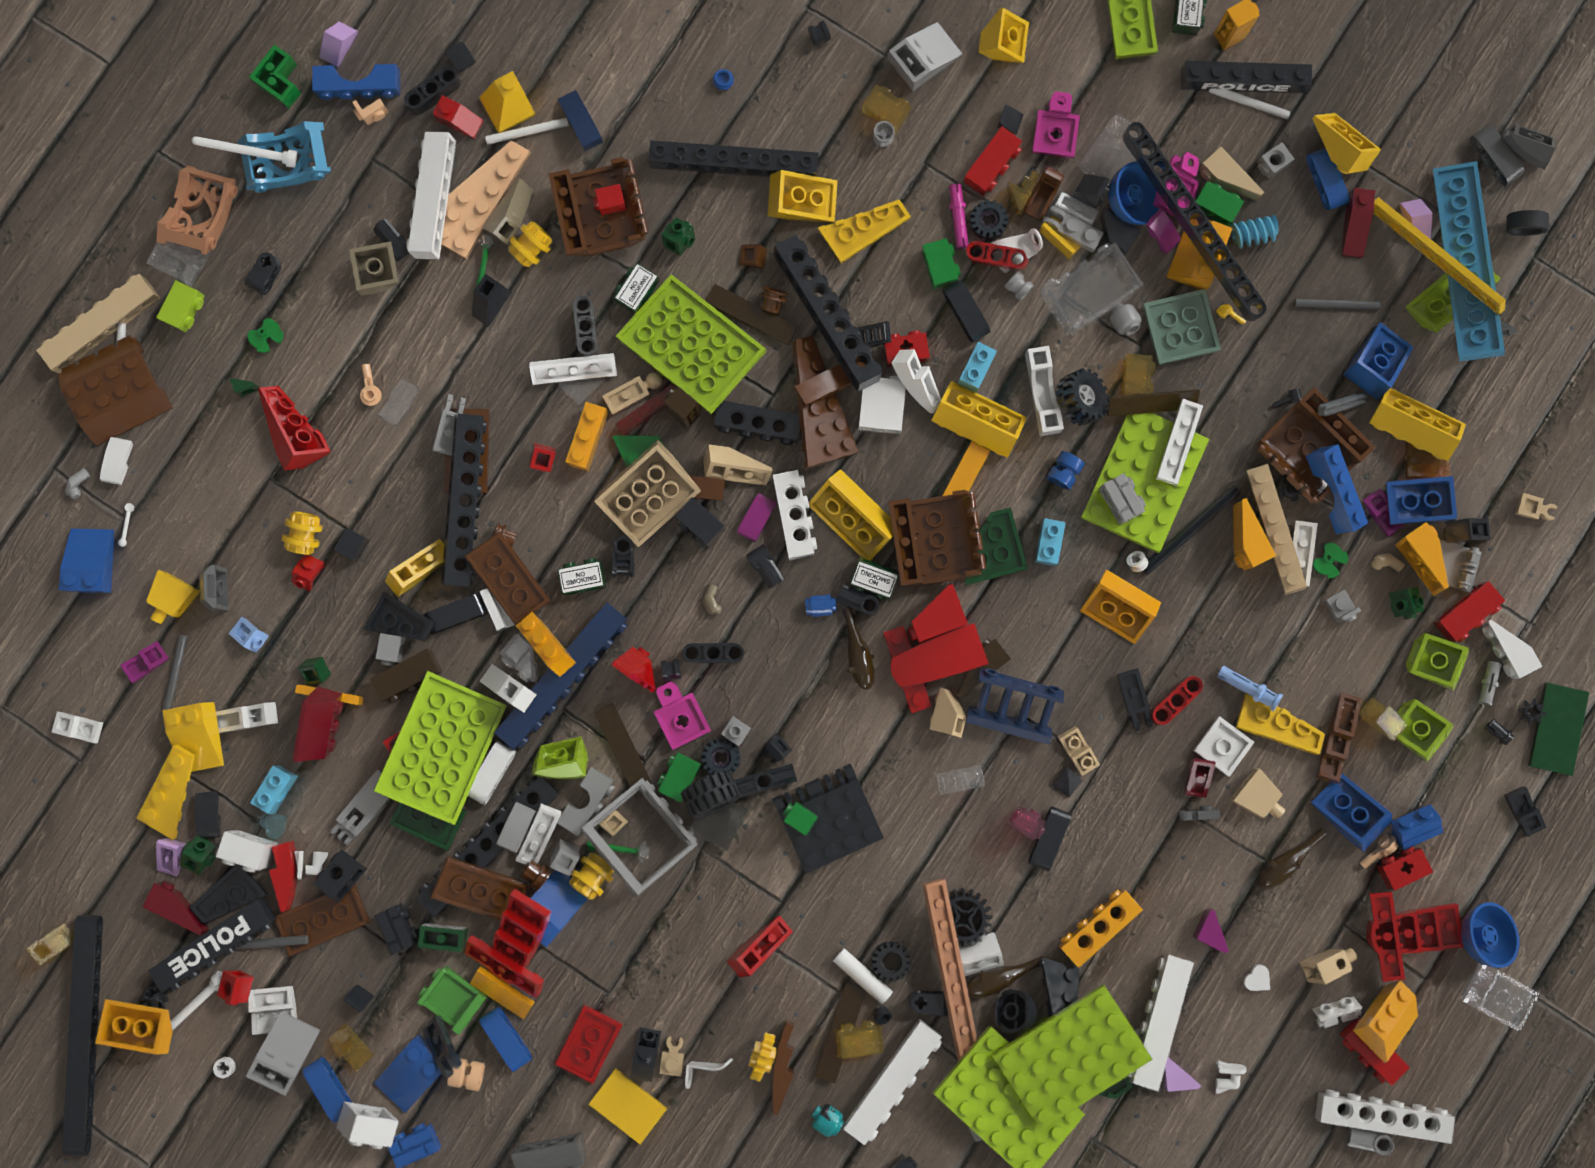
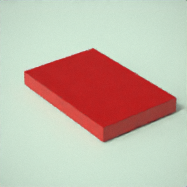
M584 1005L554 1065L593 1084L623 1023Z

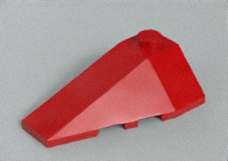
M279 386L259 387L258 392L274 449L284 471L304 468L331 452L322 433L318 429L314 430L308 423L309 419L305 415L301 416L294 408V402Z
M635 647L630 648L611 664L652 693H655L657 690L653 663L648 658L650 653L642 647L638 649Z

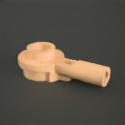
M370 364L362 365L365 387L360 393V398L365 405L375 406L380 402L382 393L378 387L373 385Z
M1393 835L1382 836L1377 842V849L1359 863L1366 869L1376 859L1392 854L1398 847L1396 838Z

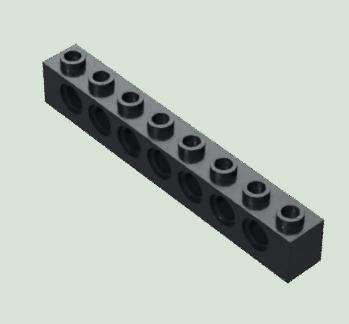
M650 140L649 164L652 169L770 177L771 174L784 170L817 177L818 152Z
M797 235L792 236L774 246L773 256L855 390L859 392L879 382L882 375L880 364L872 358L869 346L862 342L858 328L856 326L853 327L848 312L840 306L837 294L830 290L828 280L824 274L821 275L816 260L809 256L805 242L803 240L800 241ZM793 259H799L801 262L796 263ZM803 276H809L812 279L806 280L803 278ZM814 293H820L822 297H816ZM830 310L833 314H826L824 311ZM836 327H840V328H842L844 331H843V332H838V331L835 330V328H836ZM845 345H852L855 349H848ZM856 362H862L865 364V366L860 367L856 364Z
M455 414L441 584L470 587V582L473 583L474 570H471V564L465 555L475 549L473 548V540H477L478 535L475 519L479 518L480 511L479 506H476L477 497L480 498L481 485H478V479L483 473L480 455H484L485 450L482 434L486 433L487 423L483 421L484 416ZM467 431L474 433L475 439L472 443L465 440L464 436ZM465 452H469L473 456V461L470 464L463 461ZM464 473L469 474L471 477L469 485H464L461 482V476ZM463 494L469 497V504L466 507L462 506L459 502V498ZM460 516H465L468 520V524L464 528H461L457 523ZM459 537H463L466 541V546L463 549H459L456 546V540ZM461 558L464 561V567L458 571L454 567V562L456 559Z
M534 776L526 784L528 788L523 793L521 791L516 793L511 799L513 803L508 808L506 806L502 807L496 813L498 818L493 823L487 822L480 829L482 833L477 838L473 836L464 845L466 849L461 854L457 852L452 858L467 862V856L472 853L477 858L475 865L486 868L505 849L496 845L500 836L498 825L506 823L515 803L518 802L537 813L541 804L549 806L561 793L546 778ZM535 792L538 794L539 801L537 804L530 803V793ZM485 838H489L492 841V848L490 850L484 849L482 845ZM441 869L434 874L436 879L430 885L427 882L418 890L420 895L416 898L433 917L439 915L449 905L430 897Z

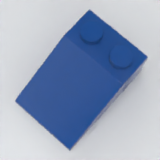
M1380 322L1351 360L1343 375L1378 400L1393 386L1414 347Z
M1453 476L1386 482L1390 525L1424 524L1426 522L1427 524L1444 523L1457 519Z
M70 530L60 568L59 590L80 593H111L115 530Z
M1342 773L1339 783L1330 782L1311 802L1347 840L1362 852L1367 849L1392 821V813Z
M557 870L552 873L543 886L531 897L532 900L552 911L541 940L545 947L552 943L588 899L570 886L569 881L572 877Z
M419 1034L395 1058L374 1084L406 1113L442 1073L438 1064L434 1061L427 1041Z

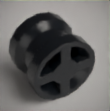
M823 20L816 26L811 25L808 27L810 38L815 47L820 45L822 41L828 42L831 40L828 27Z
M674 658L669 662L666 660L661 661L664 682L669 681L670 678L681 679L678 658Z

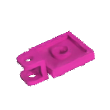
M1054 92L1049 102L1048 111L1038 110L1032 153L1074 158L1080 115L1070 114L1072 106V96L1070 93ZM1057 129L1058 133L1062 134V137L1053 139L1050 133Z
M1189 152L1184 153L1181 158L1177 155L1172 156L1169 163L1195 199L1199 182L1193 179V177H1196L1199 168L1198 157ZM1189 159H1190L1191 162H1192L1191 167H1190L1189 164H1188V160H1189ZM1166 183V188L1174 191V186ZM1157 192L1153 205L1174 216ZM1178 201V205L1181 208H1186V204L1183 201Z
M672 681L657 688V696L663 707L654 711V714L672 750L711 731L693 693L683 697L678 686ZM666 688L671 689V696L665 695L664 691ZM678 716L688 717L686 727L677 725Z

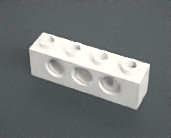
M798 470L774 474L773 480L789 560L814 556V550H817L816 538H811L810 529H813L811 516L807 517L806 514L809 502L807 496H803L802 488L805 487L804 477L799 475ZM787 490H796L798 493L795 499H788L785 495ZM792 510H799L802 513L799 520L790 518L789 514ZM798 530L806 534L805 539L802 541H797L793 537L794 533Z

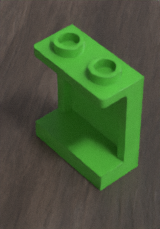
M445 966L442 970L438 968L432 975L431 979L434 981L429 987L425 986L419 993L418 997L421 999L417 1004L420 1006L424 1005L437 1016H441L445 1022L453 1027L452 1030L459 1035L488 996L472 986L470 982L450 967Z

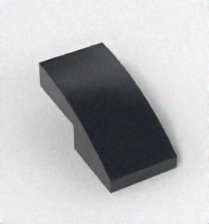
M1522 786L1504 795L1513 816L1526 837L1547 828L1540 810L1534 806L1526 787Z
M217 791L195 793L197 836L203 839L220 837L221 817L218 814L219 794Z

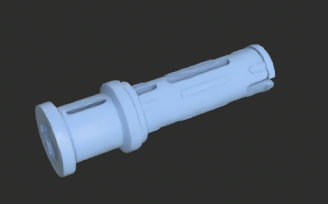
M1223 666L1218 673L1217 678L1249 694L1255 702L1267 705L1273 712L1283 697L1281 693L1276 694L1267 689L1266 685H1258L1226 666Z

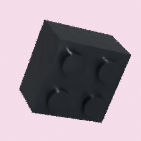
M693 497L675 515L678 527L686 534L691 532L694 535L692 537L694 541L702 548L706 546L710 549L726 531L725 525Z

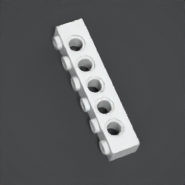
M1326 1090V1093L1318 1092L1315 1119L1319 1122L1452 1144L1455 1117L1448 1114L1446 1109L1434 1107V1111L1426 1110V1106L1412 1104V1107L1404 1106L1403 1102L1391 1100V1103L1382 1102L1383 1099L1369 1097V1100L1361 1099L1360 1095L1348 1093L1347 1096H1341L1339 1092L1334 1090ZM1345 1103L1344 1112L1338 1113V1106ZM1363 1107H1366V1108H1367V1113H1366V1115L1363 1116V1117H1360V1116H1359V1111H1360V1109L1363 1108ZM1388 1110V1118L1381 1120V1114ZM1410 1114L1409 1122L1403 1124V1117ZM1427 1118L1432 1119V1123L1429 1127H1425L1424 1125L1425 1120Z

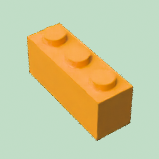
M1243 0L1227 9L1213 34L1223 50L1244 40L1260 16L1258 6L1251 0Z
M589 402L585 403L565 461L568 466L589 472L609 413L606 408Z
M533 612L516 625L546 665L559 677L576 663L545 623Z

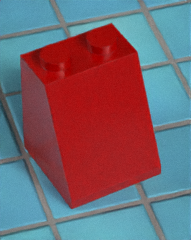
M953 584L948 585L909 624L910 628L907 630L911 641L915 640L916 644L968 625Z

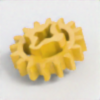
M765 1032L761 1042H755L748 1065L753 1067L750 1079L760 1082L764 1072H770L777 1049L773 1047L775 1035Z

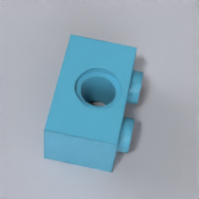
M978 342L958 384L977 393L997 351Z
M1046 518L1041 521L1034 563L1054 567L1058 565L1066 522Z
M273 765L250 803L267 814L276 813L298 776L280 765Z

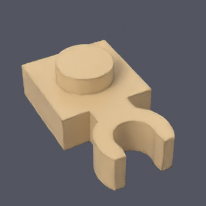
M1521 493L1515 514L1534 520L1539 519L1541 515L1544 520L1551 521L1555 517L1548 515L1547 511L1548 509L1555 510L1557 506L1555 504L1542 505L1543 498Z
M669 1036L667 1039L669 1051L663 1050L659 1074L681 1077L685 1053H679L678 1051L681 1049L684 1040L683 1037H680L679 1044L673 1045L671 1043L672 1036Z

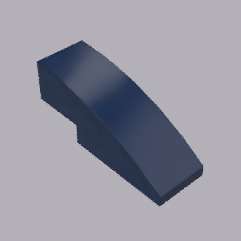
M576 90L557 99L585 152L603 143L596 125Z

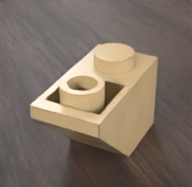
M940 688L935 699L934 714L930 718V730L961 738L967 717L954 692Z

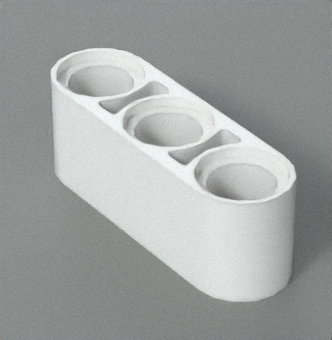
M497 741L480 767L468 796L486 805L515 757L516 751Z

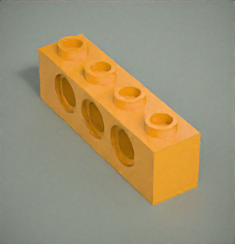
M1116 889L1108 896L1110 900L1104 905L1102 903L1094 908L1092 911L1093 915L1088 920L1084 918L1076 925L1078 929L1072 934L1068 932L1060 939V949L1078 968L1143 911L1126 890L1121 889L1119 891ZM1118 906L1120 914L1118 917L1112 918L1110 910L1112 907ZM1097 921H1103L1104 929L1101 932H1095L1094 924ZM1086 935L1088 943L1085 946H1079V937Z

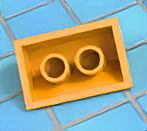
M1190 219L1192 225L1198 226L1196 219ZM1209 220L1226 245L1232 228ZM1183 231L1166 278L1198 290L1205 289L1207 291L1215 275L1185 231ZM1202 236L1203 242L1210 244V239L1207 236ZM1214 253L1215 259L1220 261L1222 256Z
M1106 569L1095 584L1080 612L1135 644L1156 617L1161 602Z
M1401 980L1385 985L1353 1030L1384 1063L1389 1060L1418 1017L1416 995Z
M105 999L95 1044L151 1054H168L173 1033L169 1011L167 1009Z

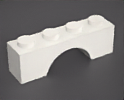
M1049 346L1028 349L1025 357L1039 436L1061 433L1064 427L1060 407L1057 404L1054 392L1053 365Z

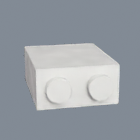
M890 376L889 379L880 377L879 382L862 390L859 430L901 434L906 388L898 376Z

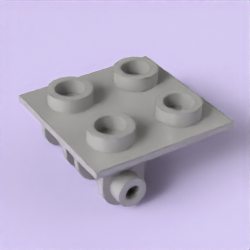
M1440 540L1448 585L1471 593L1482 552L1476 547L1467 548Z

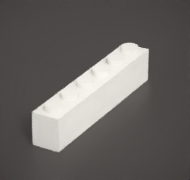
M425 132L424 139L421 142L422 156L418 162L419 176L415 182L416 197L412 202L414 211L409 223L411 230L410 238L407 239V250L415 259L440 258L456 140L449 132Z
M1164 954L1163 958L1159 959L1157 970H1159L1158 978L1154 979L1151 987L1153 996L1151 1000H1148L1145 1012L1148 1014L1146 1021H1142L1139 1033L1142 1034L1140 1040L1153 1060L1129 1074V1082L1159 1091L1193 968V962Z
M919 1018L843 1124V1130L864 1145L868 1141L872 1142L878 1133L876 1129L880 1123L885 1124L891 1113L889 1111L892 1106H897L903 1099L904 1095L902 1092L906 1087L910 1088L915 1082L917 1071L919 1069L923 1070L928 1064L929 1059L927 1057L932 1051L936 1052L942 1043L940 1040L942 1038L941 1034Z

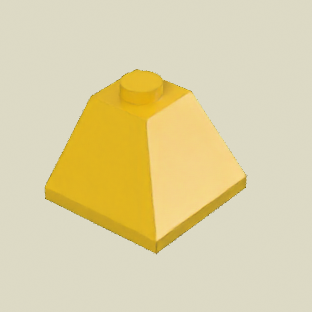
M1000 8L982 30L978 52L992 60L1024 63L1029 22L1005 8Z
M513 71L494 80L479 97L498 133L505 132L536 115Z

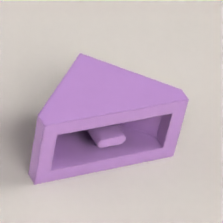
M341 22L324 31L319 58L339 68L358 31Z
M1421 199L1400 203L1402 216L1431 239L1433 213Z
M170 838L159 839L156 842L157 871L177 877L181 869L182 850L186 843Z
M1167 1058L1163 1073V1086L1168 1092L1193 1090L1201 1087L1197 1081L1176 1063Z

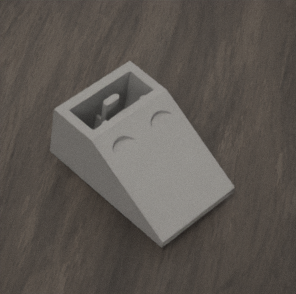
M936 22L905 38L890 49L888 61L909 88L915 91L963 54L939 23Z
M281 1011L246 1077L286 1096L320 1030Z

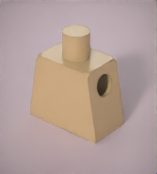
M1254 768L1229 799L1234 804L1260 818H1265L1270 813L1276 819H1279L1285 812V809L1277 803L1282 797V793L1259 768Z
M1352 948L1347 950L1328 949L1299 963L1308 982L1326 985L1352 971L1350 963L1357 960V955Z

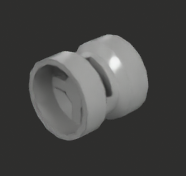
M881 121L874 127L873 140L881 148L888 147L893 142L895 130L890 122Z
M1018 271L1007 282L1005 288L1008 291L1016 292L1015 297L1021 301L1032 290L1034 285L1030 281L1024 282V276Z

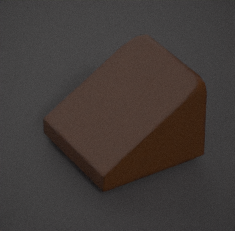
M760 244L742 245L739 265L764 268L767 248Z

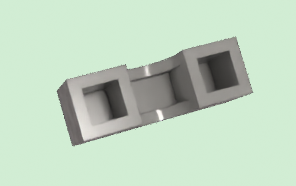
M591 767L580 784L590 795L589 804L585 808H577L571 803L568 804L557 823L575 835L581 836V828L591 820L593 815L600 813L604 806L601 802L605 796L609 798L614 791L615 786H613L615 780L598 769Z

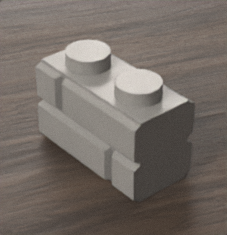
M1125 473L1104 483L1099 488L1119 525L1145 512L1144 507L1146 506L1143 498L1140 495H1136L1133 480L1130 477H1126Z

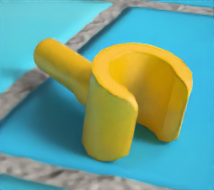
M1229 304L1221 305L1216 310L1217 314L1223 319L1229 315L1242 325L1246 322V320L1233 311Z

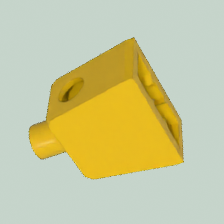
M158 570L147 597V603L156 607L150 619L162 624L167 614L172 617H180L199 594L200 590L166 571Z

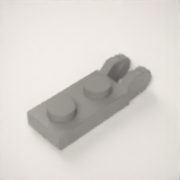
M1051 206L1049 213L1062 222L1059 224L1058 221L1046 217L1043 223L1048 224L1057 234L1090 252H1094L1104 232L1065 213L1058 207Z
M447 394L432 451L449 456L452 455L455 414H463L465 398H460L457 404V412L455 413L450 411L453 395Z

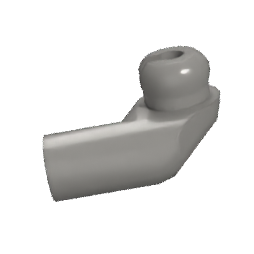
M84 468L69 477L65 492L71 499H77L81 495L78 489L79 484L90 477Z

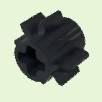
M1536 698L1532 699L1531 704L1526 700L1522 701L1525 707L1517 709L1523 715L1519 719L1528 720V725H1531L1533 720L1538 724L1541 723L1539 717L1547 715V713L1542 712V707L1545 704H1536ZM1534 707L1533 710L1537 714L1530 717L1531 714L1527 712V709Z
M154 986L143 991V998L139 999L140 1004L143 1006L165 1009V1002L169 1001L167 993L165 991L161 993Z

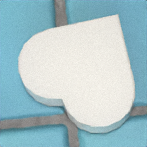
M1261 964L1254 965L1251 973L1243 978L1244 986L1251 991L1270 990L1268 969Z

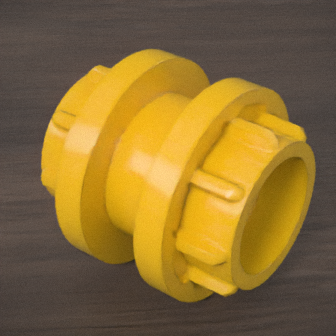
M531 221L528 225L522 224L520 230L523 234L519 238L512 236L509 239L511 244L508 246V251L526 267H530L533 263L537 265L541 261L537 255L542 250L548 253L551 250L549 245L552 243L551 236L537 223Z
M298 511L290 513V518H286L284 523L285 526L290 527L289 534H282L281 538L285 542L284 547L287 551L306 555L314 553V549L318 548L320 544L319 540L314 539L315 533L322 532L323 525L319 524L320 518L317 515Z
M590 853L587 857L583 856L580 862L584 866L579 872L573 869L570 874L572 878L569 883L580 894L589 900H593L596 895L601 896L604 891L600 888L604 881L611 883L614 879L611 876L614 871L602 857L595 853Z

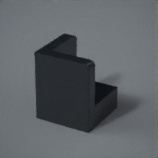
M346 528L334 550L357 562L366 548L369 539Z

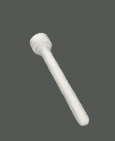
M197 136L192 138L194 145L282 161V164H286L287 167L295 168L297 151L294 150L282 153Z
M217 971L211 977L209 985L171 1020L172 1030L183 1022L213 992L218 991L222 977L221 971Z

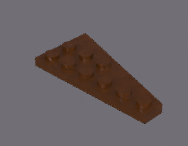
M813 335L796 339L792 342L794 367L797 368L796 385L827 371ZM836 393L821 400L818 399L805 407L800 399L797 398L800 430L803 432L804 441L802 443V451H805L804 469L852 456L859 452Z

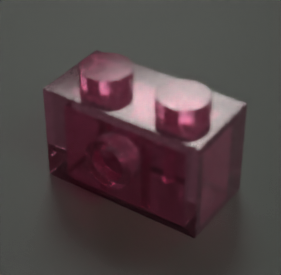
M1020 806L1007 823L1033 841L1035 838L1039 839L1046 829L1043 827L1046 822L1040 819L1041 814L1032 808L1028 811Z

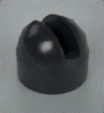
M880 1005V1008H875L873 1011V1017L878 1025L886 1024L892 1018V1014L886 1006Z

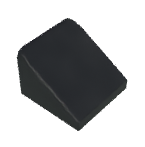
M463 41L445 51L458 74L476 63Z
M1005 104L997 128L1000 129L1003 126L1011 133L1017 135L1024 114Z
M356 985L343 1000L358 1012H362L367 1008L374 996L360 985Z

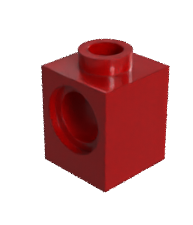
M241 970L223 971L217 996L225 1000L224 1003L233 1006L238 1005V1003L248 1002L254 977Z

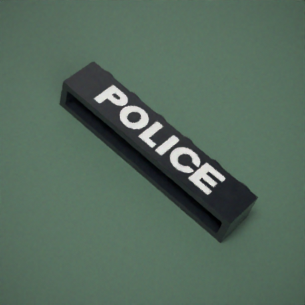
M1185 61L1181 69V90L1209 91V89H1226L1239 92L1306 93L1312 85V64Z
M264 897L257 899L149 969L148 972L161 993L167 990L173 992L182 986L181 982L186 978L190 981L200 975L199 970L203 967L208 969L219 962L217 960L218 957L222 955L227 957L235 952L236 945L240 943L245 945L255 939L253 935L258 931L262 934L272 928L271 923L277 920Z

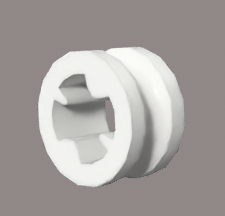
M1134 551L1127 557L1126 562L1133 572H1141L1148 566V560L1141 551Z
M223 1057L217 1060L213 1066L214 1074L219 1078H227L236 1069V1064L230 1057ZM223 1062H225L226 1066H229L226 1073H224L223 1069H220Z

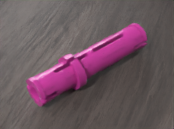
M956 184L948 186L951 201L949 210L952 211L956 249H960V247L966 249L969 245L964 211L966 203L963 202L962 185L957 184L956 187Z

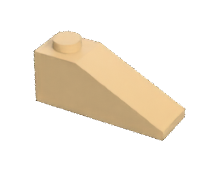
M1222 147L1205 160L1199 168L1203 179L1218 183L1223 189L1255 201L1264 193Z
M708 445L703 459L705 477L766 486L772 473L771 467L730 447Z

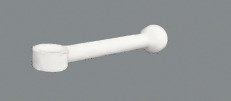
M130 503L125 505L126 516L122 537L118 541L121 547L127 545L125 539L130 514L134 510V505Z

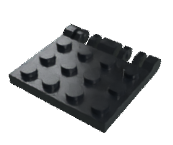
M851 763L843 766L849 780L847 784L840 769H836L835 775L842 785L836 789L833 788L832 781L827 774L823 775L829 789L827 793L824 792L818 778L805 783L811 798L809 801L806 800L801 787L796 788V793L803 803L801 805L818 815L806 836L784 822L785 816L783 813L786 807L781 796L772 798L805 874L884 839ZM788 792L783 793L788 805L789 803L794 805L791 795Z

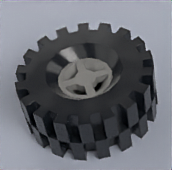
M1081 368L1064 376L1056 386L1059 390L1055 391V395L1059 396V399L1056 401L1057 404H1061V413L1065 412L1066 415L1064 417L1066 419L1071 418V423H1077L1079 426L1087 425L1102 418L1107 413L1108 409L1106 408L1109 406L1107 399L1110 396L1105 392L1108 390L1107 386L1103 387L1102 383L1104 381L1102 378L1098 379L1096 372L1091 374L1090 369L1085 370V368Z

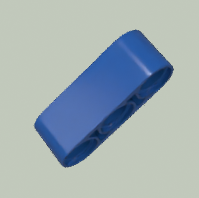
M1326 148L1307 154V164L1325 209L1331 210L1348 204L1350 198L1342 175L1337 169V165L1331 161Z
M496 1007L479 1019L483 1029L513 1072L533 1059L530 1051L500 1007Z
M321 1057L303 1068V1074L329 1119L336 1123L339 1121L344 1102L352 1103L329 1062L326 1058Z

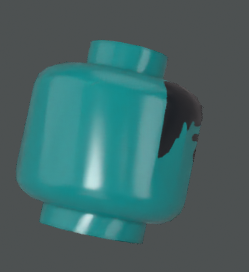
M828 1103L822 1107L817 1106L811 1114L813 1118L812 1127L825 1137L836 1136L844 1124L842 1113Z

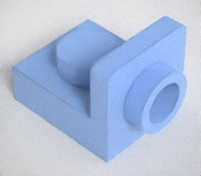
M243 617L238 620L229 632V635L239 644L255 653L258 652L269 637Z

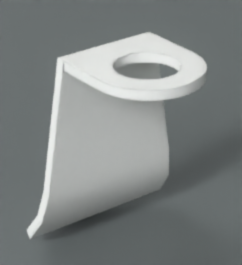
M1035 228L1026 234L1000 239L991 243L1021 249L1025 252L1028 259L1037 254L1043 247L1041 235ZM1034 234L1038 238V244L1035 242ZM1001 251L993 253L995 261L1000 260L1003 256ZM1016 255L1013 258V264L1019 265L1023 261L1022 255ZM1000 268L1004 273L1010 271V269Z
M731 1058L728 1062L720 1064L691 1061L686 1065V1089H689L691 1086L693 1068L712 1071L721 1070L729 1065L733 1059Z

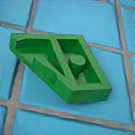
M613 436L627 467L654 442L659 440L662 443L659 436Z

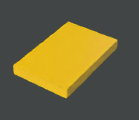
M615 1068L589 1103L591 1107L639 1144L643 1142L667 1110L666 1106L617 1068Z

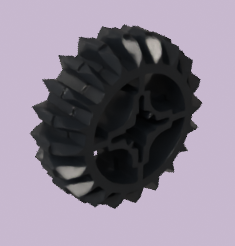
M960 888V895L953 889V897L949 896V900L955 912L953 919L955 928L965 926L970 931V934L967 935L956 934L958 943L961 940L962 947H966V940H969L970 945L974 946L973 938L976 937L981 942L982 938L979 934L988 935L984 927H992L990 923L986 922V920L993 919L992 915H986V912H989L991 907H983L987 903L985 898L978 901L981 897L979 892L972 897V889L968 890L967 895H965L964 888ZM969 900L974 902L975 905L962 909L956 901ZM956 909H958L960 912H963L964 915L966 912L968 913L966 918L970 926H968L966 922H958L960 916ZM980 910V923L975 928L972 924V917Z

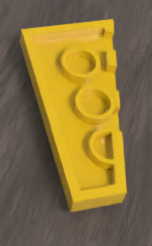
M896 200L865 213L861 212L853 217L835 221L833 224L818 227V231L840 264H842L911 219V216L901 201Z
M1247 693L1244 694L1235 728L1314 755L1320 754L1325 737L1323 732L1304 720H1299L1286 709L1277 706L1273 712L1267 705L1255 702L1252 696Z
M179 745L172 747L137 816L138 820L172 840L177 838V826L182 816L181 809L187 794L185 792L187 782L190 781L195 759L194 754Z

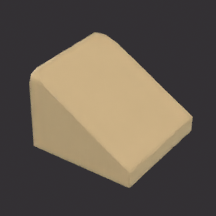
M615 810L599 825L613 837L628 821Z

